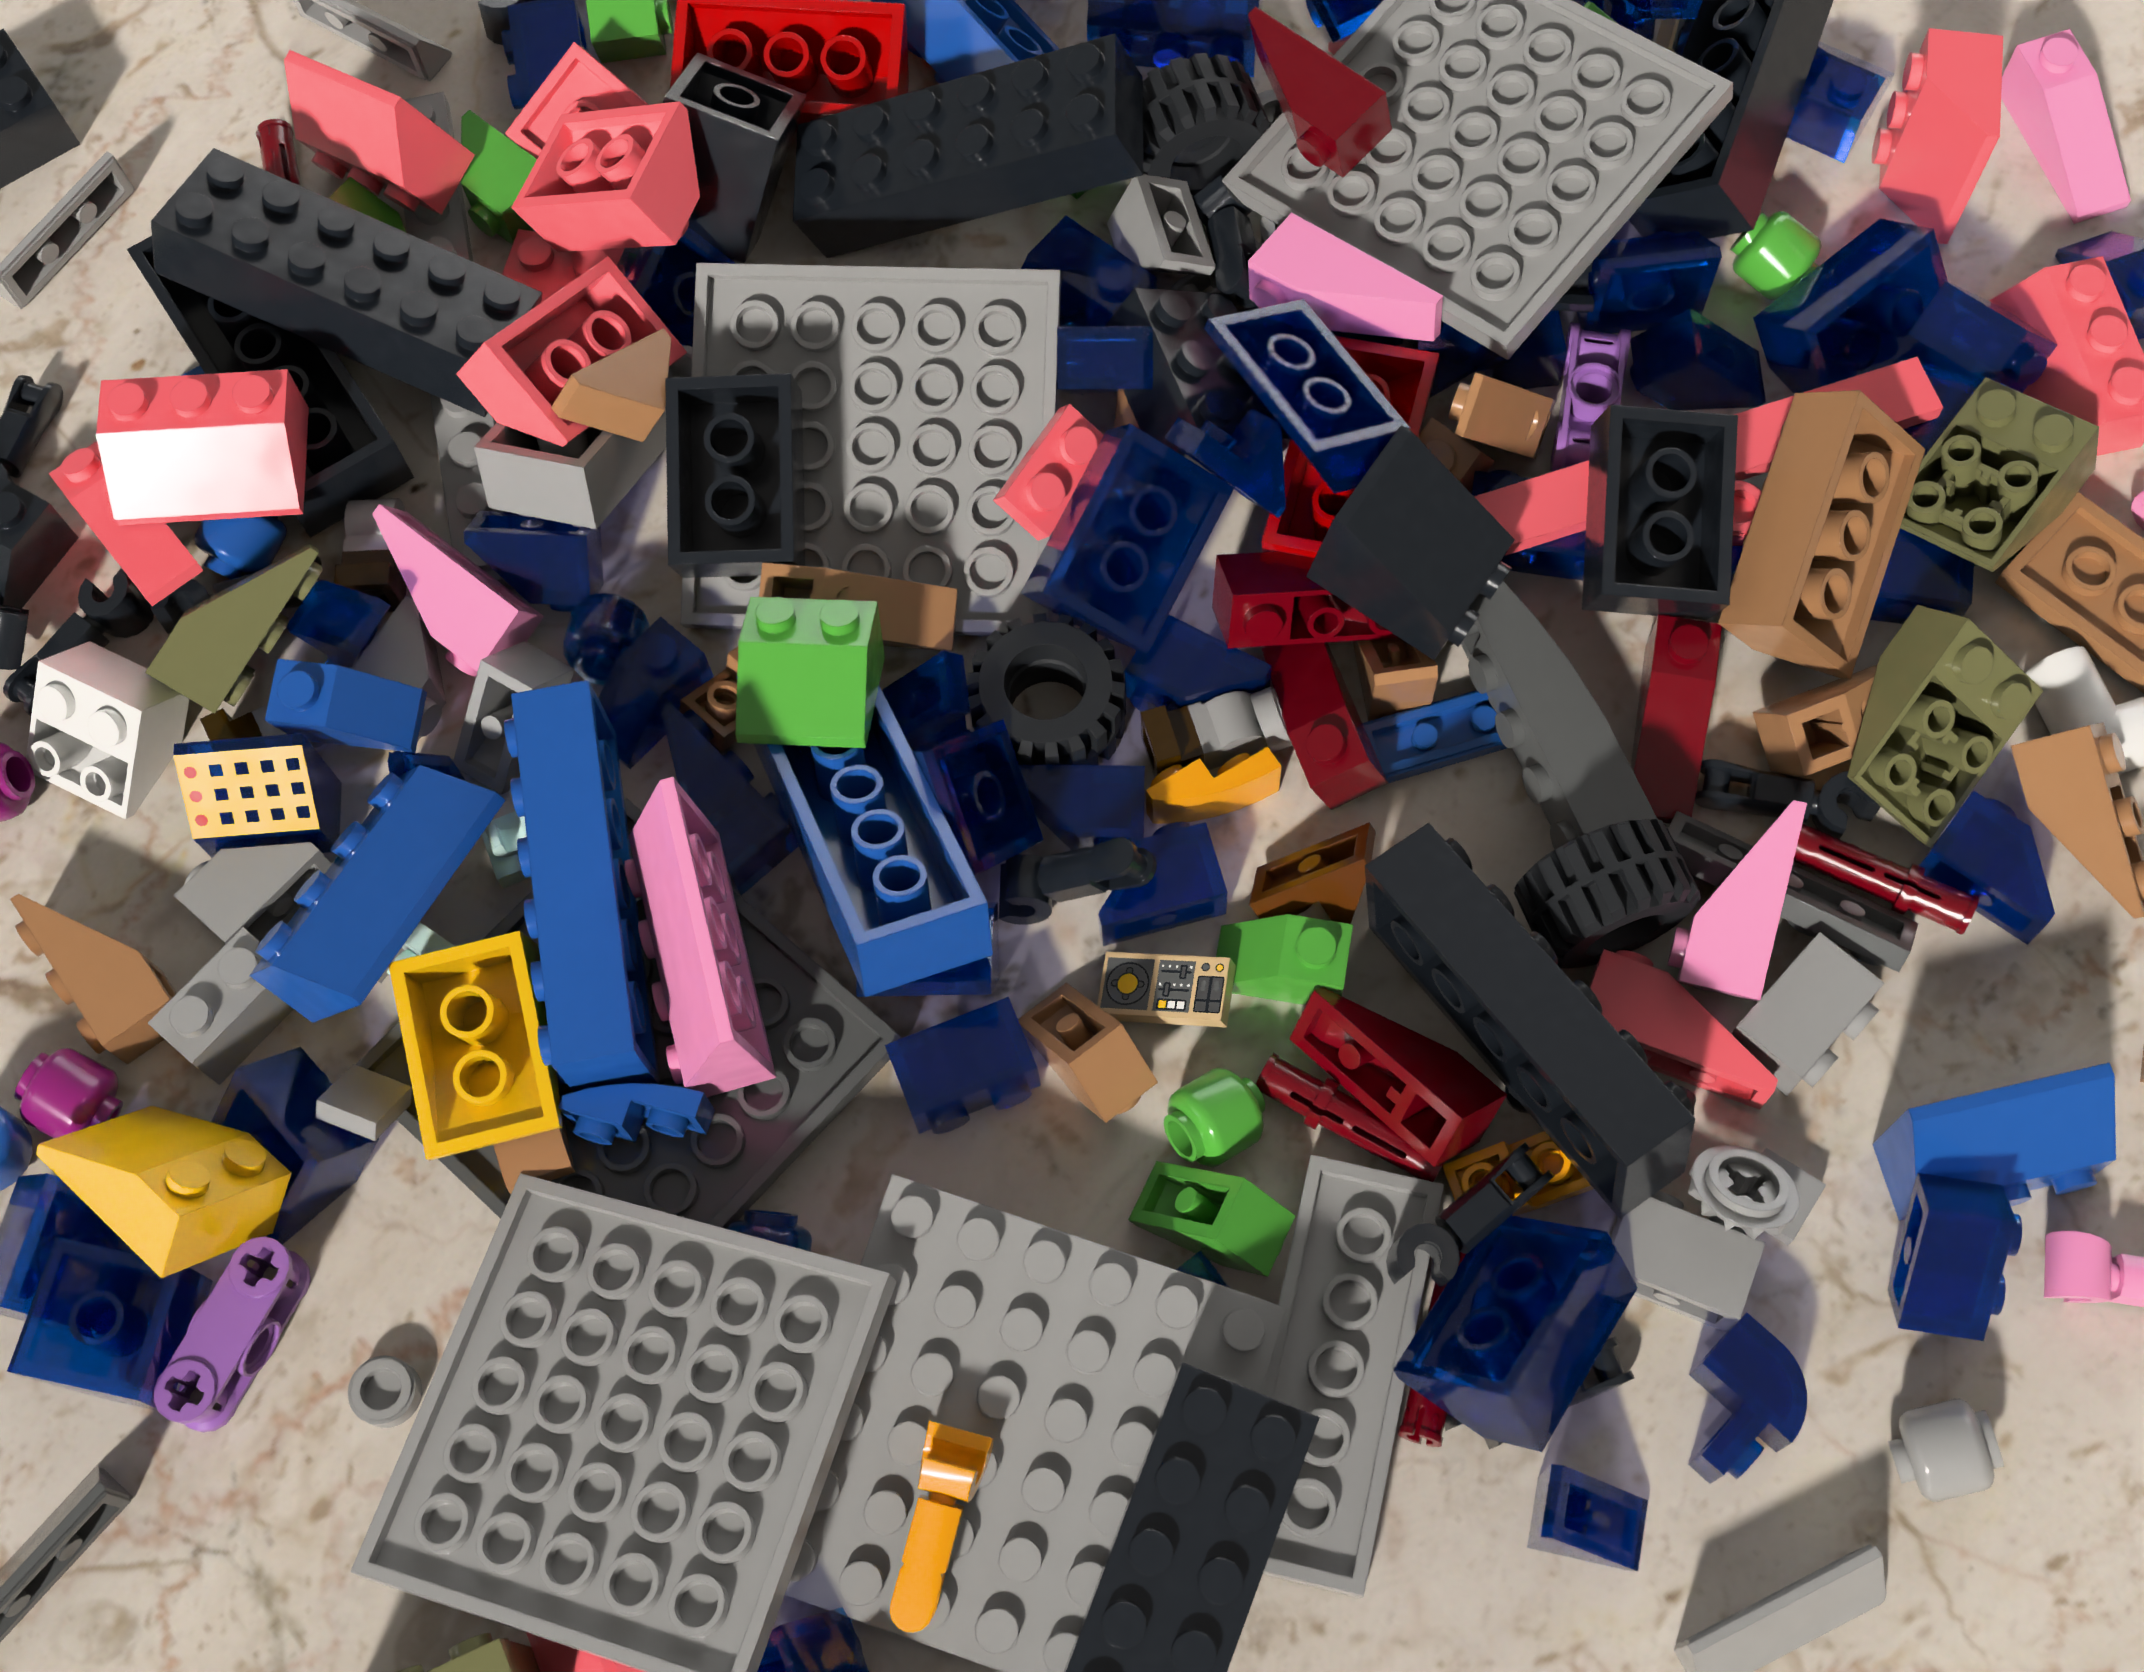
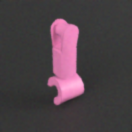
M2079 1231L2051 1232L2045 1235L2044 1298H2064L2066 1303L2114 1302L2144 1307V1257L2119 1254L2112 1258L2110 1243L2099 1236Z

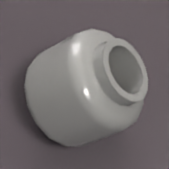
M1950 1399L1905 1411L1899 1420L1902 1438L1888 1441L1901 1483L1916 1480L1921 1494L1932 1502L1985 1491L1994 1482L1993 1469L2004 1467L2002 1455L1986 1411L1974 1412L1972 1407L1962 1399Z

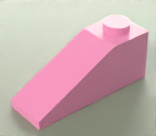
M2067 29L2017 45L2002 76L2001 99L2073 223L2076 224L2126 208L2131 198L2098 76L2072 31Z
M1292 212L1248 260L1250 300L1254 301L1266 314L1280 316L1298 327L1434 342L1441 334L1443 295Z
M381 504L377 506L372 515L430 635L449 649L445 654V658L452 665L464 673L476 677L481 659L523 641L527 642L544 617L542 614L408 512Z
M1793 800L1691 918L1689 930L1676 927L1667 965L1679 968L1677 977L1679 983L1752 1001L1761 1000L1807 803Z

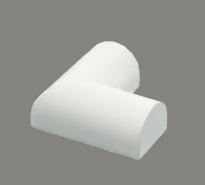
M2076 646L2054 653L2033 665L2026 672L2043 690L2035 705L2051 735L2104 722L2107 734L2116 733L2123 748L2126 769L2125 771L2118 772V774L2144 766V696L2115 705L2084 646Z

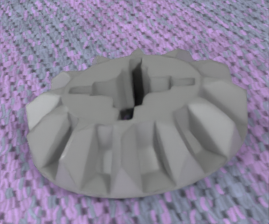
M1738 1146L1712 1147L1702 1152L1696 1158L1689 1172L1692 1178L1688 1194L1702 1201L1701 1215L1717 1216L1724 1221L1725 1232L1736 1226L1742 1228L1753 1240L1764 1231L1768 1234L1779 1236L1787 1224L1793 1222L1798 1213L1800 1196L1792 1178L1776 1162L1756 1151ZM1732 1189L1737 1194H1743L1745 1192L1751 1194L1755 1191L1757 1192L1752 1200L1747 1195L1736 1196L1732 1192H1730V1190Z

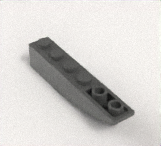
M1504 581L1491 600L1479 594L1470 608L1479 613L1480 616L1461 643L1469 660L1470 678L1479 693H1487L1488 700L1497 713L1495 725L1499 738L1507 748L1513 749L1523 769L1522 779L1525 790L1535 804H1540L1550 824V838L1554 849L1586 833L1611 824L1629 820L1657 819L1605 715L1572 663L1539 620Z

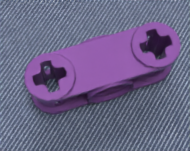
M1570 322L1563 354L1561 376H1564L1549 473L1589 460L1591 425L1610 405L1621 404L1622 385L1630 348L1631 330L1621 329L1618 334L1587 331L1581 329L1580 323Z
M265 1236L252 1238L239 1246L233 1253L231 1261L211 1294L194 1314L185 1337L165 1370L157 1379L154 1387V1403L160 1414L170 1421L184 1424L188 1428L199 1432L216 1431L229 1422L255 1376L272 1356L278 1344L280 1334L299 1302L307 1293L310 1285V1269L301 1256L294 1251L288 1250L276 1239ZM250 1259L255 1262L252 1268L247 1265ZM268 1267L278 1269L272 1281L262 1278ZM288 1280L293 1282V1286L290 1288L286 1286ZM178 1382L181 1384L179 1390L173 1388L174 1383ZM196 1387L204 1393L198 1405L189 1400ZM215 1403L220 1404L218 1410L212 1409Z

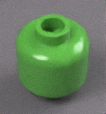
M1777 211L1769 217L1760 212L1754 230L1742 232L1730 248L1736 254L1732 264L1733 271L1769 300L1780 299L1789 291L1798 297L1813 283L1822 270L1815 263L1821 251V241L1787 212Z
M1214 1068L1181 1087L1170 1096L1167 1107L1168 1115L1164 1117L1163 1122L1165 1133L1174 1150L1187 1162L1196 1161L1200 1165L1214 1168L1251 1147L1261 1139L1264 1128L1262 1113L1266 1107L1265 1100L1260 1089L1249 1078L1244 1077L1241 1079L1230 1070Z

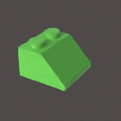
M750 597L738 641L735 731L737 743L866 748L885 659L877 601Z

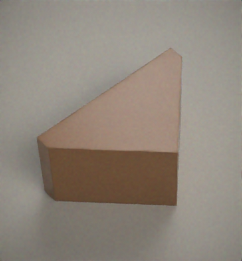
M663 328L571 374L553 403L552 410L559 418L644 442L665 411V378H668L671 337Z
M1401 638L1353 641L1368 721L1432 704L1438 680V665L1435 660Z

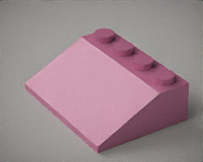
M674 777L659 780L629 835L633 858L625 860V872L634 897H642L647 919L638 922V929L648 959L656 958L661 981L652 984V993L661 1020H670L675 1044L666 1047V1056L671 1075L677 1085L684 1083L685 1088L704 1092L706 1097L774 1079L776 1074L719 832Z

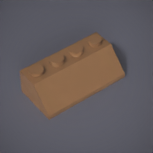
M1862 391L1795 393L1787 419L1781 429L1780 440L1767 478L1762 486L1761 496L1748 535L1743 542L1742 553L1730 586V605L1722 610L1718 621L1719 625L1753 650L1845 679H1851L1925 452V448Z

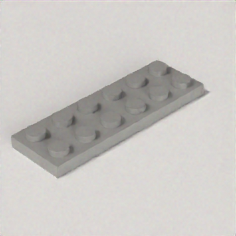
M1310 1155L1278 1304L1287 1307V1311L1261 1394L1320 1418L1263 1572L1265 1575L1358 1598H1363L1430 1255L1424 1250H1415V1267L1396 1284L1393 1283L1388 1275L1386 1259L1391 1246L1406 1230L1417 1224L1431 1223L1436 1225L1435 1217L1439 1212L1444 1184Z

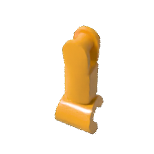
M933 1421L928 1422L918 1489L928 1491L929 1495H920L918 1497L902 1557L904 1564L900 1568L890 1604V1615L893 1623L905 1632L914 1633L923 1630L930 1623L936 1612L945 1573L948 1570L964 1506L956 1504V1502L960 1500L969 1503L974 1497L992 1452L994 1439L991 1437Z

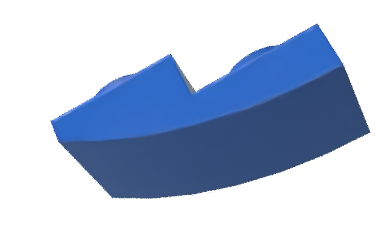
M640 1083L605 1085L569 1093L562 1096L558 1107L572 1125L575 1126L574 1134L602 1145H612L615 1137L636 1142L644 1118H647V1127L669 1136L682 1138L685 1136L686 1130L707 1135L715 1112L714 1107L704 1092L676 1086Z

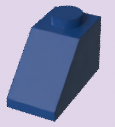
M277 659L265 721L296 740L415 753L427 692L421 688L340 665Z

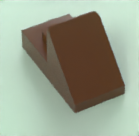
M1366 823L1257 867L1249 905L1258 919L1285 914L1298 915L1310 908L1313 903L1319 901L1331 921L1351 924L1366 882L1365 865L1372 861L1376 831L1371 823Z

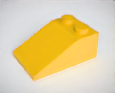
M521 931L394 961L389 965L426 1160L430 1161L563 1127L561 1111L558 1108L560 1096L556 1070L552 1065H544L538 1044V1026L547 1024L545 1001L538 1002L534 993L531 979V963L540 961L538 944Z
M152 1105L40 1143L36 1151V1155L160 1278L235 1249L252 1238L272 1234L292 1174L250 1133Z

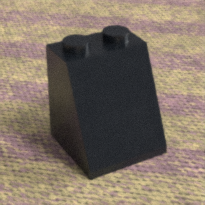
M697 52L663 100V103L680 101L688 109L700 198L689 218L688 229L680 239L706 248L711 255L719 259L746 262L760 238L805 103L806 94Z
M1401 425L1333 519L1306 577L1435 660L1448 640L1456 646H1460L1480 616L1479 613L1470 608L1477 596L1481 594L1491 600L1511 570V567L1502 562V559L1515 539L1412 431Z

